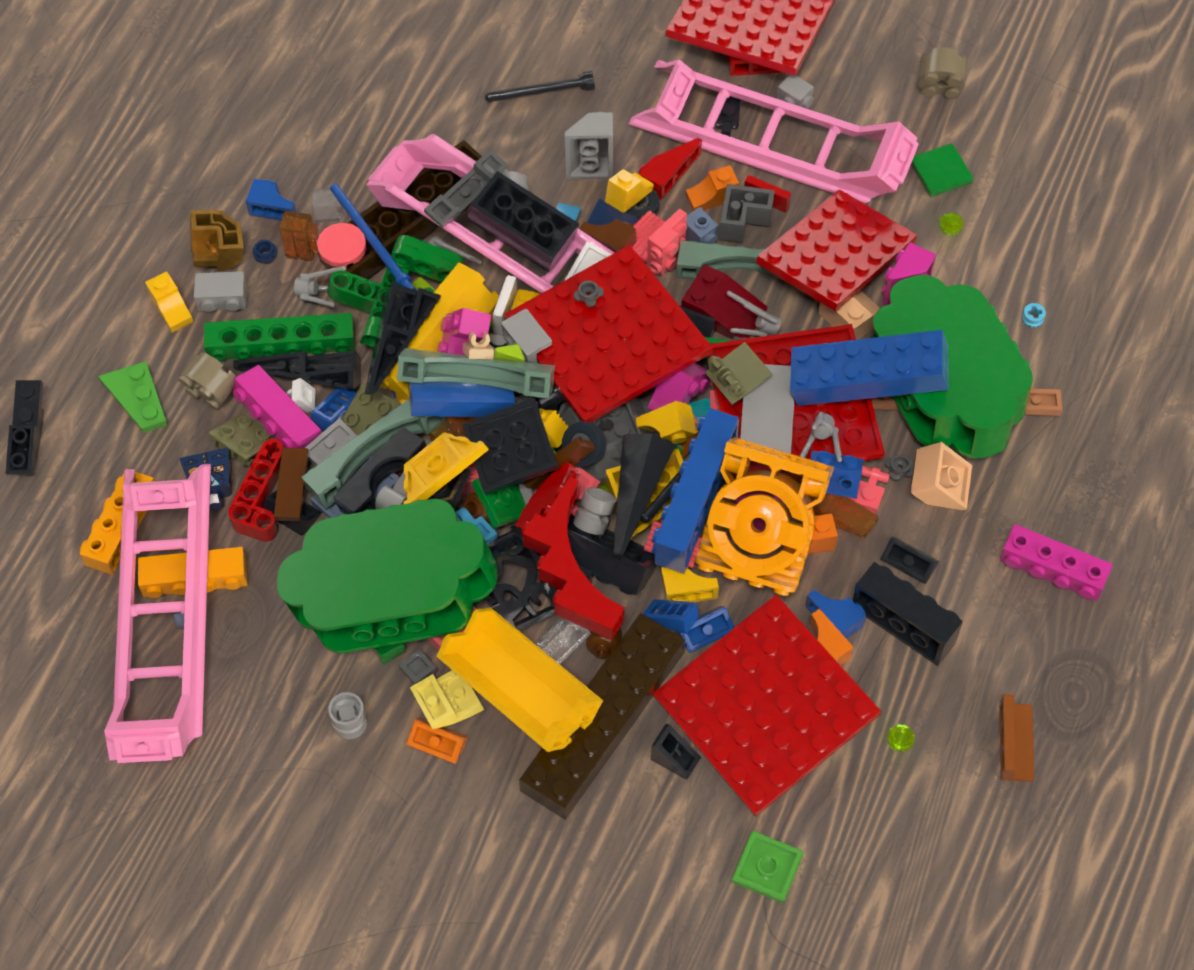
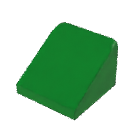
M404 643L373 648L382 664L406 652Z

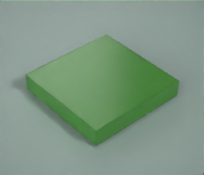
M752 830L731 883L784 904L804 851Z

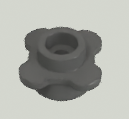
M584 281L579 285L578 291L574 292V299L583 301L588 307H593L598 297L603 296L604 292L595 282Z
M899 454L886 460L885 465L890 469L891 479L898 481L901 477L913 476L914 468L911 467V461L907 455Z

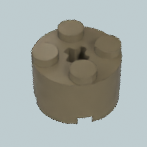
M946 47L934 48L932 53L927 55L926 52L923 53L920 59L918 80L922 94L927 97L941 94L950 99L957 98L959 92L965 87L966 57L964 55L961 57L958 55L957 50Z
M198 352L178 380L187 387L185 391L191 397L198 399L200 396L205 399L204 402L210 408L217 410L234 389V378L236 376L230 370L226 373L222 368L224 364L204 352Z

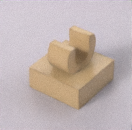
M470 332V342H463L462 350L467 358L493 359L494 349L489 344L490 336L487 332H483V339L479 342H476V334Z

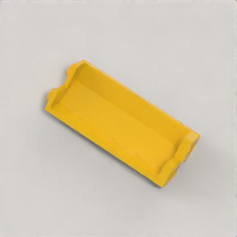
M459 262L434 292L441 295V297L407 348L437 352L438 344L442 341L443 331H441L443 318L446 317V314L461 308L491 314L490 322L493 324V312L499 295L495 291L490 292L484 286L483 282L485 279L480 273ZM397 361L380 387L384 389L389 388L394 391L397 401L402 404L409 399L408 382L397 381Z
M492 608L476 609L472 613L464 632L448 634L443 638L436 656L547 752L564 749L572 742L570 736L579 727L585 729L592 723L603 702L599 696Z

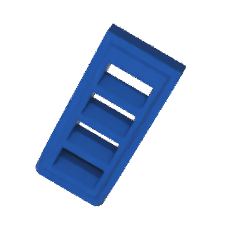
M338 387L311 412V420L324 432L339 418H343L357 392L352 389ZM342 396V397L348 399V401H345V400L341 399L340 397Z
M654 599L643 613V615L663 627L684 634L688 633L699 618L697 604L686 601Z

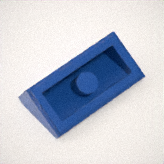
M718 606L700 615L687 634L678 631L676 633L685 639V647L691 653L725 636L735 627L726 607Z

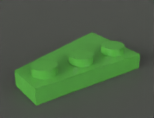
M146 361L98 376L103 386L111 392L114 399L121 404L143 433L168 426Z

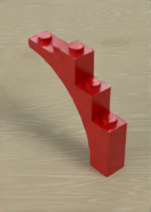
M569 476L565 485L561 484L557 489L556 500L553 505L549 504L546 507L543 516L535 513L531 521L527 520L521 531L524 546L542 554L537 564L539 580L558 588L553 597L555 615L612 641L624 621L625 608L607 598L590 583L580 570L571 551L567 527L571 509L579 494V480Z

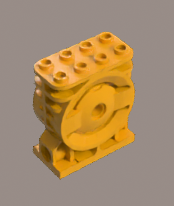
M733 437L726 443L725 455L720 469L726 484L723 485L713 500L707 523L703 529V540L699 543V551L694 562L699 564L698 568L706 572L717 570L723 572V576L726 578L738 580L740 577L749 580L748 584L754 587L763 588L764 585L774 588L773 591L775 593L789 596V592L794 593L798 589L815 526L812 506L822 502L825 498L834 467ZM751 460L769 465L771 470L748 472ZM781 469L799 475L803 474L801 485L791 477L781 473ZM731 472L737 474L736 479H734ZM751 491L769 492L779 497L787 505L792 518L803 521V525L789 521L785 507L777 499L769 495H750L742 499L737 505L726 502L725 499L735 500L742 494ZM808 496L815 497L816 499L810 501ZM754 518H762L766 522L765 530H758L754 527ZM722 527L730 529L734 542L741 549L753 554H767L776 550L780 545L797 550L791 553L783 549L778 554L768 558L749 557L739 552L732 545Z

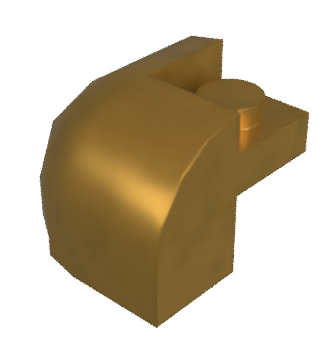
M191 210L190 247L193 266H217L218 272L237 266L243 258L244 251L239 221L236 222L233 218L225 215L224 211Z

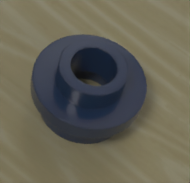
M260 240L253 248L255 260L261 263H268L277 255L276 246L269 240Z

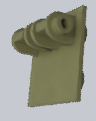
M745 342L723 359L711 356L708 359L709 369L705 371L706 375L732 405L773 375Z
M363 383L341 420L354 433L360 435L372 424H375L389 414L390 411L400 406L401 403L379 391L374 395L364 394L366 384Z
M243 413L208 432V435L212 437L215 447L220 449L228 448L231 458H237V461L244 467H251L255 459L254 456L258 454L265 441L276 439L273 435H269L264 427Z

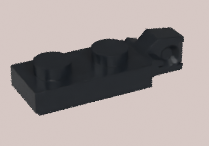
M732 96L726 98L715 123L717 128H722L721 134L731 137V129L738 128L741 99Z

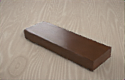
M575 438L555 454L558 467H561L566 462L575 466L596 449L593 442ZM554 471L524 481L525 487L537 490Z
M283 447L274 511V518L277 521H301L305 484L301 477L307 473L308 448Z

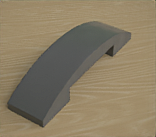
M490 149L474 164L471 171L444 195L440 194L424 209V212L439 226H446L466 211L497 171L503 173L508 168V164Z

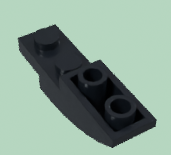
M16 380L12 425H9L6 475L33 474L40 446L44 410L41 407L43 383L41 380Z

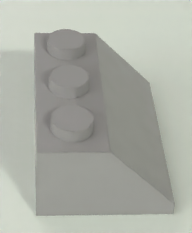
M613 112L588 113L565 131L566 180L610 179L613 177Z

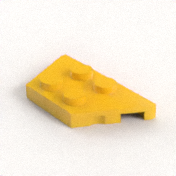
M442 433L404 464V490L407 492V500L404 501V504L413 503L417 500H427L489 449L482 441L474 443L470 442L466 437H455L453 434Z

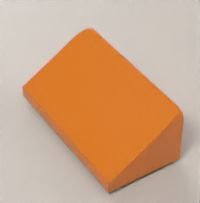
M419 717L413 722L406 745L456 764L468 736L447 727L432 729L428 720Z

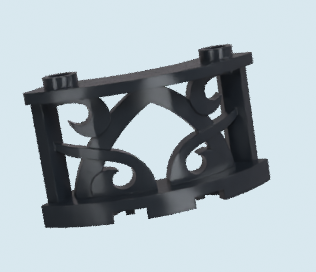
M513 525L510 527V532L497 537L488 546L497 563V579L502 573V562L517 564L527 569L525 585L522 592H520L510 584H497L489 594L490 598L487 599V603L490 608L521 631L555 614L553 597L558 588L541 580V583H535L536 575L539 578L537 564L540 558L536 551L524 546L521 531ZM503 594H512L510 600H504L502 598ZM544 594L548 598L550 606L535 612L528 601L530 599L535 605L541 606V601L537 596ZM525 609L529 616L513 623Z

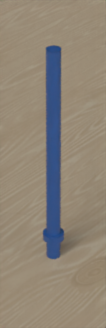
M331 185L330 191L356 226L363 232L367 241L396 278L395 282L416 291L410 282L411 278L409 275L403 273L339 185Z

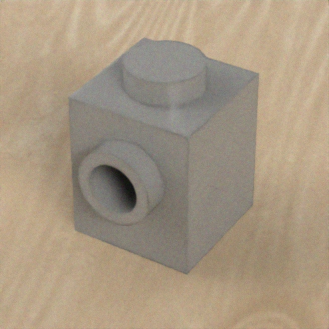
M790 74L778 86L777 99L808 109L814 101V86L800 77Z

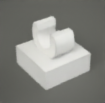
M301 378L292 381V389L287 391V395L292 397V400L306 413L315 409L316 389Z

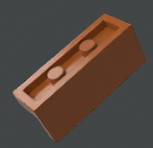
M1003 694L999 704L1001 780L1033 782V707L1030 704H1015L1014 695Z

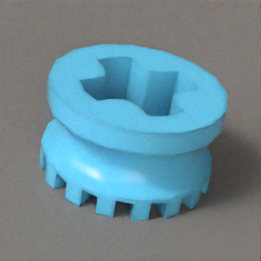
M1037 303L1028 304L1022 315L1024 324H1027L1028 327L1031 326V328L1040 327L1046 316L1044 307ZM1033 311V313L1038 315V318H1034L1030 313Z

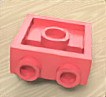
M681 209L677 210L648 238L647 266L656 275L663 276L668 270L672 271L676 267L680 242L687 241V213Z

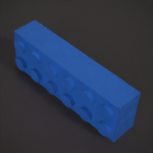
M943 330L792 347L790 392L798 406L949 390V351Z
M709 408L706 417L701 416L697 431H699L697 439L692 438L689 445L688 461L683 460L680 467V481L673 484L670 497H672L670 506L666 504L661 515V520H663L661 528L656 527L652 537V543H654L652 553L655 554V564L685 574L723 478L720 469L725 455L726 443L733 437L737 438L739 417Z

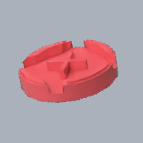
M348 223L333 224L325 228L317 241L318 252L322 260L333 267H347V264H355L360 261L366 251V241L363 232L358 227Z

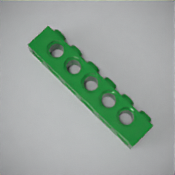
M352 313L205 322L204 350L206 354L218 361L303 351L314 355L354 351L355 326Z

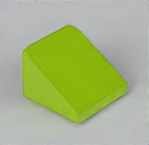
M519 344L497 347L494 351V359L524 362V356Z

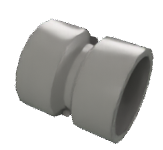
M586 488L580 502L583 507L578 508L573 521L574 525L590 534H604L609 522L607 515L612 514L617 500L616 497L599 488Z
M350 692L336 695L330 701L328 707L332 727L339 737L355 739L367 727V717L363 702L360 697Z

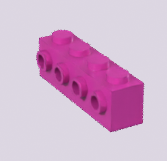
M259 365L234 378L233 395L239 403H243L254 419H258L264 425L269 435H273L281 441L284 448H305L320 435L321 429Z
M1014 524L999 560L1011 568H1019L1035 578H1043L1054 583L1059 588L1072 590L1083 598L1096 601L1100 597L1113 566L1112 563L1017 524Z

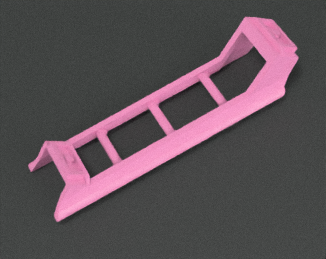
M680 59L668 63L657 60L654 68L671 73L657 106L631 117L629 122L631 126L681 143H687L700 138L702 139V150L833 194L840 189L864 204L878 195L895 192L898 185L903 184L919 145L916 142L917 137L900 122L858 126L695 72ZM694 82L699 86L719 92L703 128L677 119ZM729 96L774 110L759 146L714 132L715 123L726 98H729ZM784 114L829 129L815 165L769 150L770 142ZM843 133L852 137L861 136L881 143L870 171L841 174L826 169L824 165L838 134Z
M435 134L419 140H404L399 146H395L370 175L366 186L381 206L416 210L437 224L424 212V209L429 204L418 201L406 193L405 190L423 168L450 170L463 178L473 169L476 161ZM454 220L441 227L540 293L554 287L551 285L553 280L575 252L580 254L587 241L610 254L615 253L578 228L574 240L550 272H547L545 276L540 278L499 251L504 243L498 239L489 244Z
M211 464L200 465L190 474L188 479L134 483L135 469L124 471L114 703L112 714L104 730L109 760H117V763L172 760L173 757L183 756L190 742L202 735ZM189 507L187 538L137 541L138 518L136 511ZM174 549L187 550L185 601L134 604L136 553ZM185 613L183 665L131 668L133 617L139 614ZM176 676L182 678V695L173 719L124 722V709L130 697V681L143 678Z

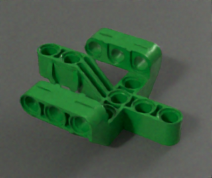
M407 235L398 236L391 257L403 273L408 274L409 271L439 282H443L459 262L464 263V259L457 253ZM386 268L381 284L343 270H338L331 275L327 287V294L332 300L370 313L360 340V344L364 343L370 347L375 345L383 307L382 301H384L386 289L391 284L389 281H396V278L388 268ZM430 287L425 288V290L431 291L433 293L435 292V290H433ZM360 292H361V293H364V294H366L367 296H362V295H360L359 293H360Z

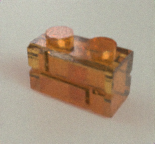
M286 211L283 214L279 227L285 256L288 259L297 260L300 258L302 261L311 262L314 260L315 253H318V225H314L311 214L300 213L298 215L297 212Z

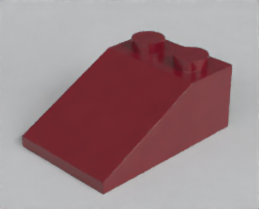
M704 264L682 298L681 306L715 318V332L732 340L751 338L752 335L731 333L730 330L731 328L755 330L757 328L755 323L758 315L728 296L727 292L731 291L765 312L768 310V306L727 274Z

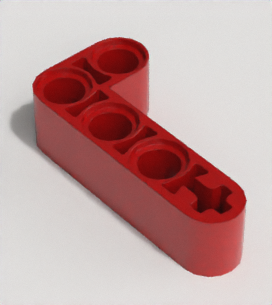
M269 439L262 444L228 510V516L235 532L263 542L273 540L278 533L273 513L263 509L265 498L272 493L279 479L282 449L284 446L278 439ZM262 474H268L265 477H259ZM251 495H257L254 498H248ZM240 516H246L243 519H237ZM263 524H269L267 527H260Z

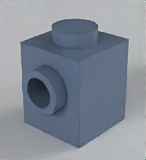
M699 207L687 215L686 239L698 243L714 244L718 239L719 225Z

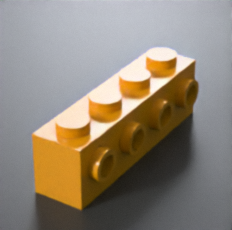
M135 472L134 483L155 481L153 477ZM124 473L117 479L115 490L111 497L106 499L101 516L94 521L90 536L87 540L83 541L80 547V556L85 566L110 575L114 574L120 563ZM148 510L136 511L138 518L137 529Z

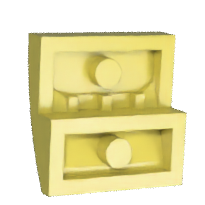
M453 670L437 679L432 674L410 687L432 729L460 722L484 710L472 687Z

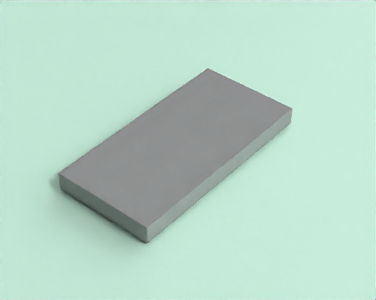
M765 364L773 375L743 397L740 439L791 454L794 397L790 392L791 366Z

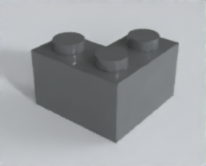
M727 184L719 239L743 243L746 223L770 227L775 190Z

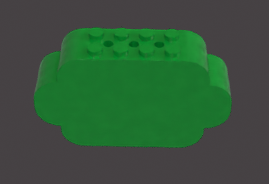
M916 275L897 282L890 292L891 304L880 308L874 316L873 338L943 330L949 351V390L891 396L912 434L920 443L926 446L942 442L946 446H953L957 452L969 458H985L1003 451L1009 443L1012 427L1018 424L1025 415L1033 382L1030 364L1026 359H1023L1017 343L1012 341L1008 335L1006 325L998 319L994 306L990 305L985 296L972 286L957 284L946 287L941 280L928 275Z
M440 499L417 500L403 505H391L376 510L368 509L349 515L342 514L338 517L327 518L317 522L306 533L303 541V550L291 554L281 564L278 571L277 588L280 597L300 625L306 629L313 630L325 648L334 653H349L458 632L469 622L473 613V602L484 599L494 589L497 582V563L479 528L470 522L460 521L449 503Z

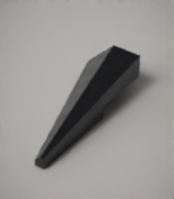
M394 282L386 289L364 394L374 395L377 392L379 386L398 361V356L407 348L420 326L439 301L441 295L420 287L415 291Z
M356 350L308 356L306 351L233 361V368L235 370L246 372L259 365L269 376L292 380L301 378L305 382L355 390L361 382V359Z
M653 433L625 434L622 439L621 468L616 504L617 516L614 530L615 540L612 557L621 560L675 448V444Z

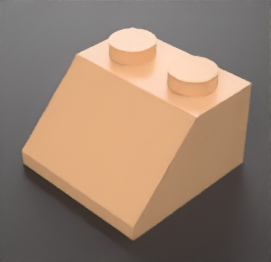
M860 290L836 312L820 302L819 314L832 326L852 324L855 338L858 340L873 329V319L880 308Z
M942 442L919 448L916 453L911 493L927 505L966 510L972 465Z

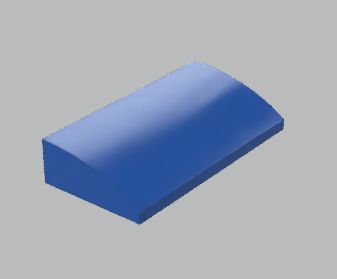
M408 382L411 416L483 417L515 405L513 391L504 388L460 382H423L422 384Z

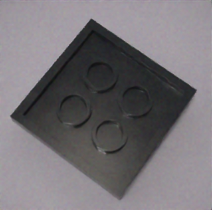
M535 398L462 424L466 438L470 442L478 443V441H482L489 449L474 461L485 495L559 469Z

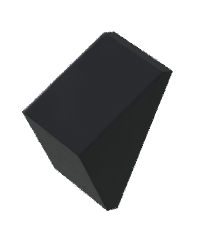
M669 724L664 725L651 747V760L684 779L689 778L701 758Z

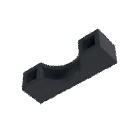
M402 426L338 490L333 498L340 512L349 515L368 509L376 510L375 492L380 482L390 474L404 471V464L427 446L425 440Z

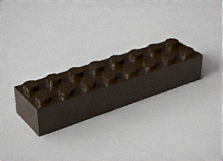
M465 140L454 146L476 162L482 157ZM424 168L407 187L405 192L420 202L431 204L440 194L444 195L462 178L450 170ZM378 201L360 213L390 255L398 236L407 235L421 240L439 227L416 210L383 207ZM353 220L348 222V224L356 226ZM365 238L366 251L364 256L355 264H347L345 271L367 279L383 268L385 264ZM319 254L320 262H321L327 269L335 268V267L330 266L329 264L325 263V262L322 260V258H321V256H320V254Z
M640 613L587 685L591 691L603 700L592 723L585 729L579 727L570 736L572 742L564 749L547 752L542 748L520 777V792L566 820L653 698V692L660 688L684 654L685 639Z

